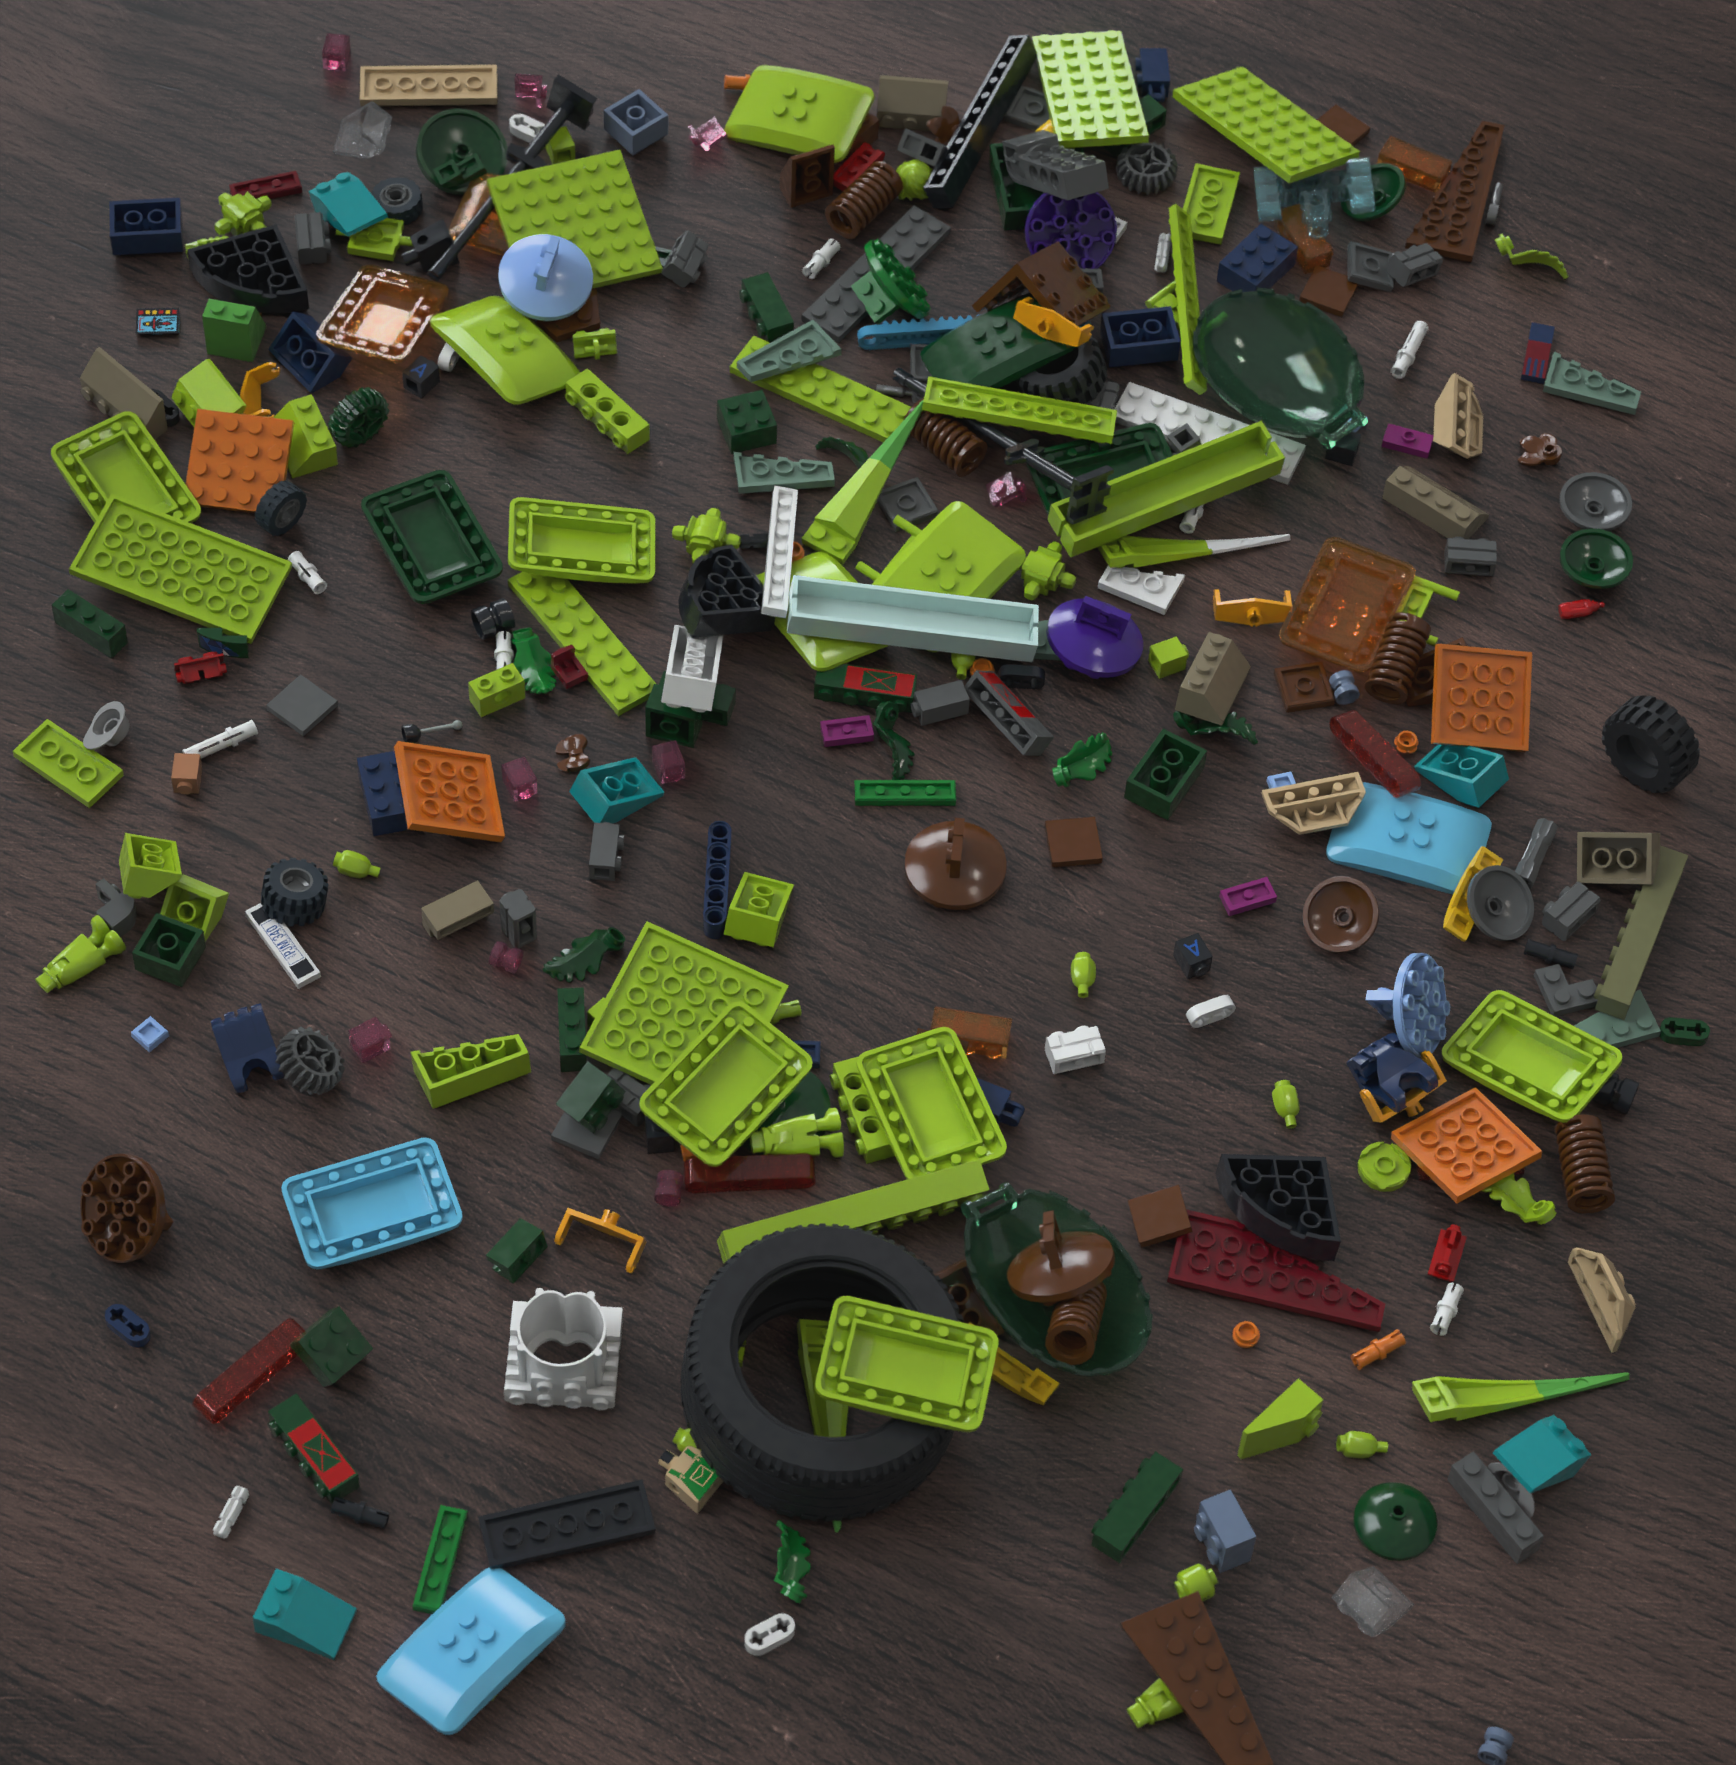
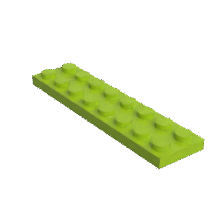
M753 335L730 365V373L749 381L737 369V361L768 345L769 342ZM816 363L752 382L883 443L904 421L907 412L911 408L902 402Z
M928 377L922 410L933 414L942 413L956 418H970L979 422L998 423L1002 426H1015L1029 431L1037 430L1052 435L1060 434L1071 436L1074 439L1082 438L1094 440L1097 443L1112 444L1117 415V410L934 377Z
M520 572L508 579V586L560 648L571 644L574 646L576 658L588 673L587 680L618 716L649 699L653 685L656 684L568 579Z

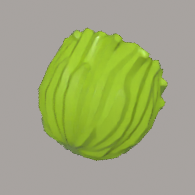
M913 159L909 162H903L896 170L903 182V192L899 195V199L903 200L907 197L911 201L912 198H919L920 200L928 198L923 187L933 169L920 160Z

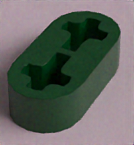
M1670 1017L1662 1021L1659 1037L1662 1041L1669 1044L1702 1046L1708 1040L1710 1028L1707 1023L1701 1020ZM1668 1028H1673L1675 1034L1670 1033ZM1694 1030H1698L1701 1036H1696Z

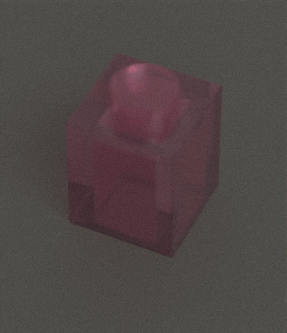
M327 33L322 50L324 69L346 71L351 53L350 36Z
M674 740L652 746V762L660 783H673L684 779L685 762L677 741Z
M525 756L501 765L502 780L514 802L528 799L538 793L537 778Z
M376 1016L348 1030L350 1046L362 1063L390 1050L389 1038L392 1037L391 1032L385 1023L381 1024Z

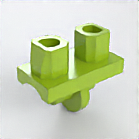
M602 328L597 332L577 331L575 334H572L575 358L594 356L595 360L600 359V355L617 354L615 329Z

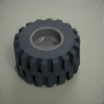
M281 859L279 863L274 862L271 864V868H267L263 879L260 901L264 912L269 913L268 917L271 919H277V922L280 924L287 923L288 926H293L294 924L304 926L306 922L311 924L314 922V919H319L325 909L329 885L324 871L321 868H316L317 865L315 863H308L305 859Z

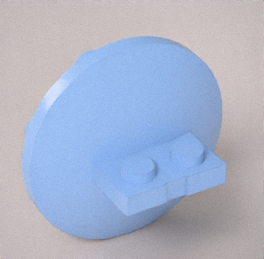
M540 234L523 238L506 251L499 266L498 281L504 298L516 311L532 319L553 321L566 318L582 308L591 293L593 272L588 258L575 244L558 236Z
M1412 953L1405 958L1399 968L1394 990L1388 988L1367 990L1365 999L1386 1020H1394L1396 1033L1402 1048L1418 1058H1422L1421 1053L1425 1050L1433 1053L1440 1040L1445 1039L1446 1016L1450 1013V1003L1446 1000L1443 981V967L1438 966L1435 960L1426 953Z

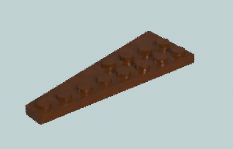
M1486 121L1481 122L1467 148L1463 150L1460 159L1454 164L1451 173L1445 178L1434 195L1431 204L1425 209L1419 223H1416L1413 232L1407 238L1406 249L1413 245L1419 246L1428 243L1434 249V252H1437L1440 256L1472 262L1505 125Z
M1198 1591L1120 1623L1122 1630L1125 1631L1134 1643L1135 1648L1143 1655L1154 1673L1159 1676L1171 1692L1172 1697L1194 1726L1199 1729L1224 1765H1274Z

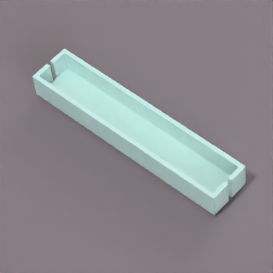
M793 575L789 591L787 633L1033 662L1038 647L1039 605Z

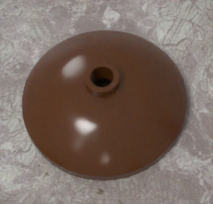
M1347 876L1332 877L1319 883L1308 895L1303 908V923L1310 939L1319 947L1335 953L1350 952L1363 946L1374 934L1379 921V906L1374 893L1363 882ZM1344 914L1349 915V919L1346 922L1341 921V917Z

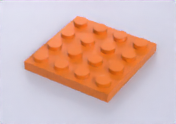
M197 409L185 485L195 497L200 507L255 513L256 507L266 491L274 484L286 480L294 421Z
M1436 644L1431 744L1527 752L1529 750L1532 652Z
M397 741L394 751L409 830L502 842L505 838L490 755Z
M1476 1087L1391 1132V1139L1456 1204L1542 1157V1150Z

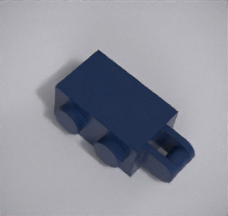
M1140 48L1139 58H1135V71H1139V74L1136 75V87L1141 89V97L1149 94L1157 102L1164 103L1165 97H1168L1170 86L1167 48Z
M977 1078L998 1126H1000L1001 1122L1013 1127L1018 1126L1025 1112L1024 1106L1010 1100L1011 1091Z

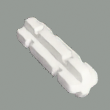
M1161 233L1159 236L1155 262L1156 272L1165 273L1167 271L1171 246L1170 234Z
M234 1487L231 1493L232 1498L228 1499L219 1516L220 1521H217L213 1528L214 1535L223 1539L228 1537L231 1531L230 1527L236 1522L243 1508L242 1504L246 1502L249 1496L248 1490L244 1487Z

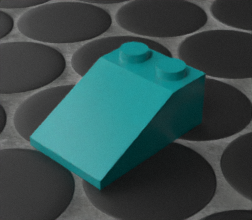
M349 172L340 173L335 179L320 183L316 188L309 191L315 212H321L324 221H328V224L348 237L388 218L386 211L360 179Z
M1438 744L1414 766L1418 773L1457 801L1478 808L1509 780L1504 755L1473 746Z
M636 757L581 770L569 791L594 823H616L662 797L665 793Z
M1555 1415L1537 1421L1493 1452L1498 1460L1530 1494L1574 1477L1592 1455L1585 1448L1584 1443L1576 1438L1566 1428V1424Z
M275 1569L255 1611L253 1623L256 1633L334 1660L357 1612V1608L302 1577Z

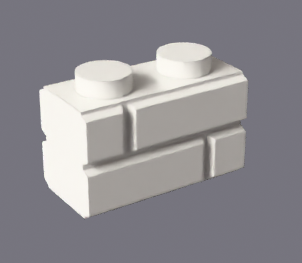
M1080 1026L1072 1032L1063 1033L1062 1031H1057L1046 1037L1045 1052L1053 1074L1104 1063L1106 1052L1097 1026L1090 1028L1088 1026Z

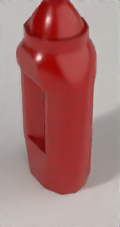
M1589 599L1576 600L1558 605V611L1562 619L1579 618L1591 615L1600 607L1603 608L1605 603H1598Z

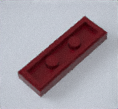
M291 171L229 184V191L231 196L237 194L245 195L246 192H249L255 199L262 196L274 199L302 193V186L297 171Z

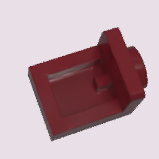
M572 644L559 648L551 654V669L566 689L588 679V673L576 658L575 648Z

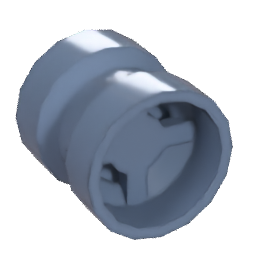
M1338 671L1329 679L1331 688L1335 691L1334 696L1338 704L1347 705L1353 703L1360 696L1358 687L1354 684L1355 679L1351 671Z
M1488 1727L1484 1735L1485 1743L1480 1746L1477 1755L1481 1761L1488 1765H1505L1508 1757L1506 1752L1511 1748L1514 1737L1502 1728Z

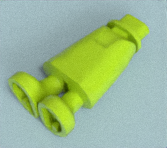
M96 915L91 920L92 934L90 937L87 938L84 934H80L47 965V968L44 967L42 969L43 974L35 979L37 984L46 993H49L55 987L60 989L63 985L73 983L105 964V958L108 956L117 955L126 950V946L120 936L114 930L110 931L105 921L99 915Z
M829 1108L825 1112V1116L820 1119H815L814 1114L784 1120L768 1127H761L760 1131L754 1132L749 1137L752 1153L763 1152L764 1155L819 1156L820 1149L826 1148L829 1149L833 1157H843L844 1140L842 1132L825 1136L815 1134L818 1131L834 1132L841 1129L837 1108Z
M1160 1678L1140 1697L1135 1699V1704L1127 1708L1129 1716L1138 1728L1147 1723L1152 1725L1155 1721L1164 1720L1184 1712Z

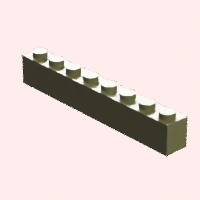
M1660 845V860L1653 884H1639L1638 886H1641L1642 890L1635 891L1631 904L1635 905L1634 910L1629 908L1624 923L1628 925L1626 928L1621 927L1616 940L1620 942L1619 947L1613 946L1609 960L1613 961L1612 965L1606 964L1601 979L1605 980L1604 985L1598 984L1593 998L1598 999L1595 1010L1625 1020L1680 881L1688 855Z

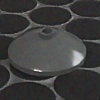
M1597 472L1582 473L1570 478L1562 487L1559 498L1560 508L1565 517L1582 529L1594 528L1606 531L1616 529L1627 521L1632 509V498L1627 488L1617 479Z
M1493 865L1477 872L1470 881L1467 891L1468 910L1476 926L1485 935L1498 941H1510L1522 936L1528 930L1534 916V902L1528 885L1518 873L1505 866Z

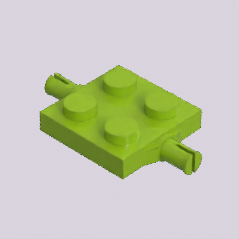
M386 218L349 236L350 241L347 251L348 254L394 261L396 251L401 245L413 247L410 237L402 236L404 221ZM336 229V235L347 236Z

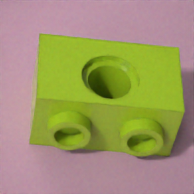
M513 663L468 682L469 700L480 717L525 699V681Z

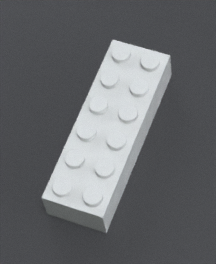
M674 625L661 699L662 703H666L667 706L673 708H680L681 706L690 707L696 712L712 710L723 635L692 638L685 626Z

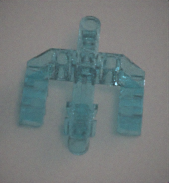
M1369 157L1350 158L1346 162V170L1321 172L1290 184L1266 166L1254 167L1259 222L1282 220L1281 207L1300 205V210H1303L1302 224H1307L1309 236L1314 239H1322L1328 235L1329 222L1333 221L1330 202L1348 201L1350 199L1351 214L1375 212Z

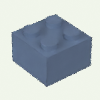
M638 89L604 109V130L634 155L668 134V114Z
M1231 1489L1201 1501L1194 1532L1200 1542L1203 1541L1207 1547V1556L1211 1564L1216 1565L1220 1573L1249 1562L1256 1535Z

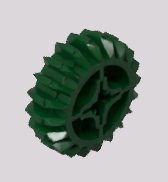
M361 387L358 391L353 390L349 396L345 395L344 400L339 401L337 407L333 408L334 413L329 416V432L342 446L350 448L352 446L358 447L360 443L365 444L368 439H372L373 435L378 434L380 428L384 427L383 422L388 419L387 414L390 411L388 409L389 404L379 391L370 387L365 389Z

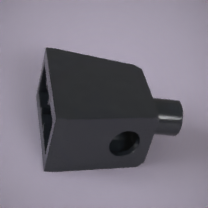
M441 219L413 234L410 240L414 249L401 253L406 267L419 262L423 272L427 273L453 242L444 220ZM458 256L455 257L449 266L460 263Z

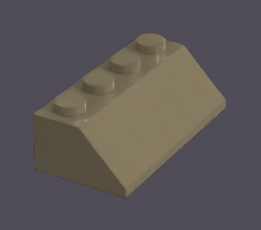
M98 347L80 377L83 397L88 401L91 400L103 414L107 413L110 417L125 411L135 413L154 440L168 431L163 399L103 349Z
M1399 466L1386 480L1383 493L1384 500L1447 538L1463 537L1464 539H1469L1489 518L1488 513L1410 466Z
M1208 632L1180 686L1175 707L1176 711L1221 726L1223 725L1251 668L1232 639Z

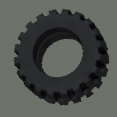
M1092 335L1086 343L1076 347L1070 353L1015 380L1020 393L1087 405L1089 400L1093 401L1097 397V392H1101L1107 378V367L1099 344ZM1063 366H1070L1068 369L1060 373L1048 375L1050 372Z
M1646 695L1630 698L1605 721L1602 730V743L1606 746L1605 752L1611 758L1610 762L1612 765L1617 767L1620 771L1619 773L1623 777L1628 778L1631 784L1634 786L1638 785L1640 789L1651 791V793H1665L1674 789L1697 767L1700 757L1698 738L1694 736L1693 728L1689 727L1684 716L1681 717L1677 713V709L1673 706H1668L1667 702L1662 699L1656 700V697Z

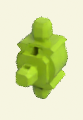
M246 192L245 195L237 194L231 196L228 193H223L219 196L223 218L214 225V230L219 235L231 232L236 236L266 227L263 212L271 207V200L267 196L255 199L249 192Z
M710 508L706 515L701 514L698 518L692 516L687 528L683 525L673 527L672 538L679 541L686 540V551L692 555L693 564L698 557L707 555L714 548L733 545L737 549L740 546V536L726 533L727 525L724 520L720 519L719 509Z
M1054 541L1047 548L1039 546L1036 552L1031 550L1027 558H1025L1023 565L1018 569L1021 570V578L1024 579L1025 598L1034 600L1039 593L1047 596L1049 590L1056 591L1059 584L1060 587L1067 589L1074 587L1076 577L1069 572H1065V563L1062 562L1061 554L1062 545Z

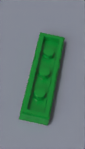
M855 780L854 782L855 806H956L955 780Z
M440 1505L412 1606L414 1611L433 1614L444 1604L466 1524L468 1510Z

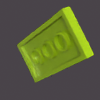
M1195 164L1183 210L1190 214L1193 239L1222 244L1240 172Z
M46 719L13 750V755L16 759L88 808L95 804L124 776L123 769L96 751L85 748L83 742L49 719Z

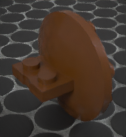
M955 818L954 821L933 824L919 832L907 848L904 869L909 885L926 902L938 908L968 910L989 901L1000 890L1006 876L1007 861L1001 844L990 832L980 826L965 822V818Z
M124 1153L113 1154L103 1158L93 1167L86 1181L81 1186L80 1210L82 1232L86 1235L95 1251L109 1261L126 1263L143 1258L154 1248L162 1230H168L174 1223L167 1213L163 1187L156 1172L145 1160L136 1155Z
M1054 1210L1043 1212V1224H1039L1042 1239L1023 1249L1012 1260L1007 1271L1010 1288L1017 1296L1028 1301L1042 1302L1045 1306H1051L1058 1301L1081 1299L1085 1296V1292L1096 1287L1105 1278L1109 1277L1115 1263V1254L1111 1243L1099 1234L1087 1231L1061 1233Z

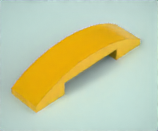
M1484 846L1480 847L1461 877L1444 918L1443 929L1463 942L1467 940L1474 925L1467 905V891L1470 881L1480 870L1493 865L1501 866L1503 861L1502 858Z
M997 1348L991 1378L1021 1397L1044 1405L1057 1389L1059 1383L1038 1368L1033 1371L1001 1348Z

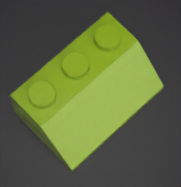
M211 359L204 360L181 377L171 396V399L193 427H195L197 409L243 414L247 406Z
M312 394L289 401L274 418L294 421L288 461V470L292 479L338 465L336 445Z
M125 833L119 857L124 894L136 899L142 897L151 898L181 879L182 872L176 841Z

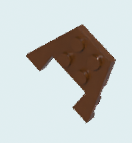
M597 288L591 289L586 303L574 314L553 321L533 320L556 343L573 338L572 334H575L577 331L588 333L600 329Z

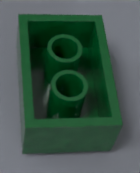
M1163 729L1126 780L1124 798L1168 820L1203 771L1207 750Z

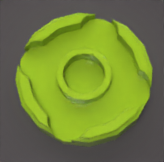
M1376 1142L1368 1145L1361 1152L1357 1164L1358 1174L1362 1181L1370 1188L1378 1191H1394L1401 1188L1407 1182L1411 1172L1409 1156L1398 1145L1393 1143L1390 1145L1384 1144V1142Z

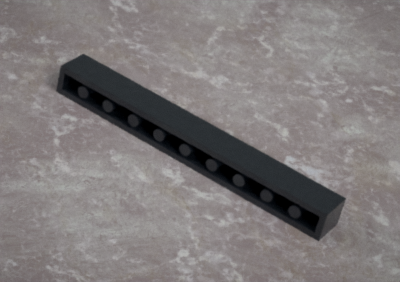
M1012 35L1008 37L923 188L933 208L947 209L954 207L1037 59V52L1029 35Z

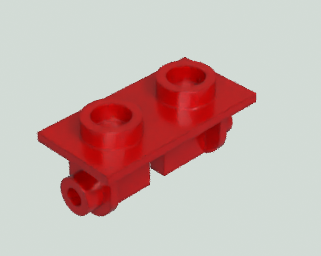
M214 651L202 655L203 657L193 659V657L178 659V662L174 663V671L180 670L179 673H176L177 683L182 682L186 684L200 681L199 671L204 672L205 680L223 676V673H227L225 663L220 664V662L224 661V654H217Z
M1451 1225L1446 1230L1441 1229L1427 1275L1454 1283L1467 1238L1462 1235L1461 1228L1458 1225Z

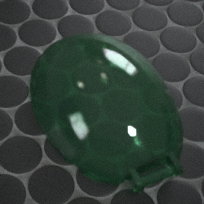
M1257 287V291L1242 292V289L1228 292L1212 301L1197 319L1198 323L1195 331H1193V349L1197 365L1203 377L1220 398L1253 423L1262 421L1267 430L1284 436L1316 438L1329 450L1335 447L1337 441L1359 426L1363 427L1368 423L1366 416L1358 409L1364 395V374L1362 365H1360L1358 360V353L1355 348L1351 347L1348 337L1337 324L1309 302L1304 304L1296 300L1295 295L1290 293L1287 296L1277 294L1275 289Z
M1008 1182L1000 1184L999 1189L972 1202L968 1200L962 1203L961 1209L967 1218L964 1231V1253L970 1276L994 1319L1021 1349L1051 1368L1077 1376L1109 1375L1127 1368L1137 1360L1145 1349L1152 1331L1153 1314L1150 1313L1149 1292H1145L1142 1284L1143 1276L1136 1263L1104 1224L1100 1227L1090 1218V1212L1084 1208L1079 1210L1068 1203L1069 1198L1050 1190L1048 1193L1028 1188L1018 1195ZM1001 1199L1006 1201L988 1211L979 1212V1210ZM1054 1210L1061 1233L1087 1231L1099 1234L1111 1243L1115 1254L1112 1273L1102 1281L1107 1290V1299L1094 1353L1086 1362L1076 1365L1057 1361L1047 1351L1045 1345L1054 1305L1045 1306L1042 1302H1033L1020 1298L1011 1290L1007 1279V1271L1012 1260L1023 1249L1042 1239L1039 1224H1043V1212Z

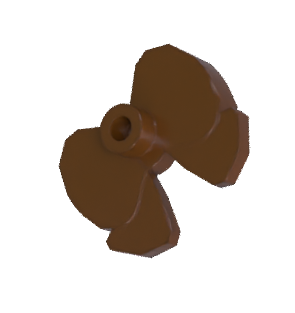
M583 734L571 735L557 744L555 749L557 754H569L570 756L557 763L560 771L564 773H569V770L580 771L590 764L589 757L583 751L588 744V740Z

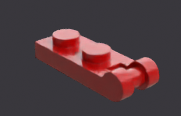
M864 142L834 173L833 186L844 191L873 162L883 161L885 152L879 149L875 150L872 148V145Z

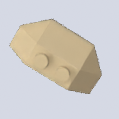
M1454 373L1451 375L1435 404L1433 441L1464 458H1471L1482 453L1483 414L1478 399L1473 393V384Z
M1359 772L1266 789L1262 790L1261 794L1268 813L1297 834L1302 835L1348 826L1366 791Z
M1574 1248L1571 1251L1568 1264L1611 1352H1616L1636 1308L1634 1298L1631 1294L1627 1293L1622 1274L1616 1271L1614 1264L1601 1253Z

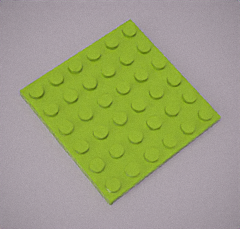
M621 150L487 179V186L509 248L517 241L533 235L548 234L564 238L579 247L588 258L593 272L592 288L662 273L663 268Z
M646 921L586 1034L579 1052L652 1085L732 1002L738 1001L747 1004L771 1023L789 985Z

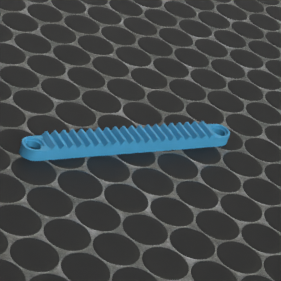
M968 315L966 319L958 316L957 320H954L952 316H949L948 320L940 317L938 321L930 318L928 322L922 318L920 322L912 319L910 323L903 319L901 323L893 320L892 324L883 321L882 325H868L860 328L857 332L858 343L865 350L910 347V344H930L973 318L971 315ZM1090 320L1080 325L1079 327L1081 328L1086 324L1091 325ZM867 336H875L872 339H864Z

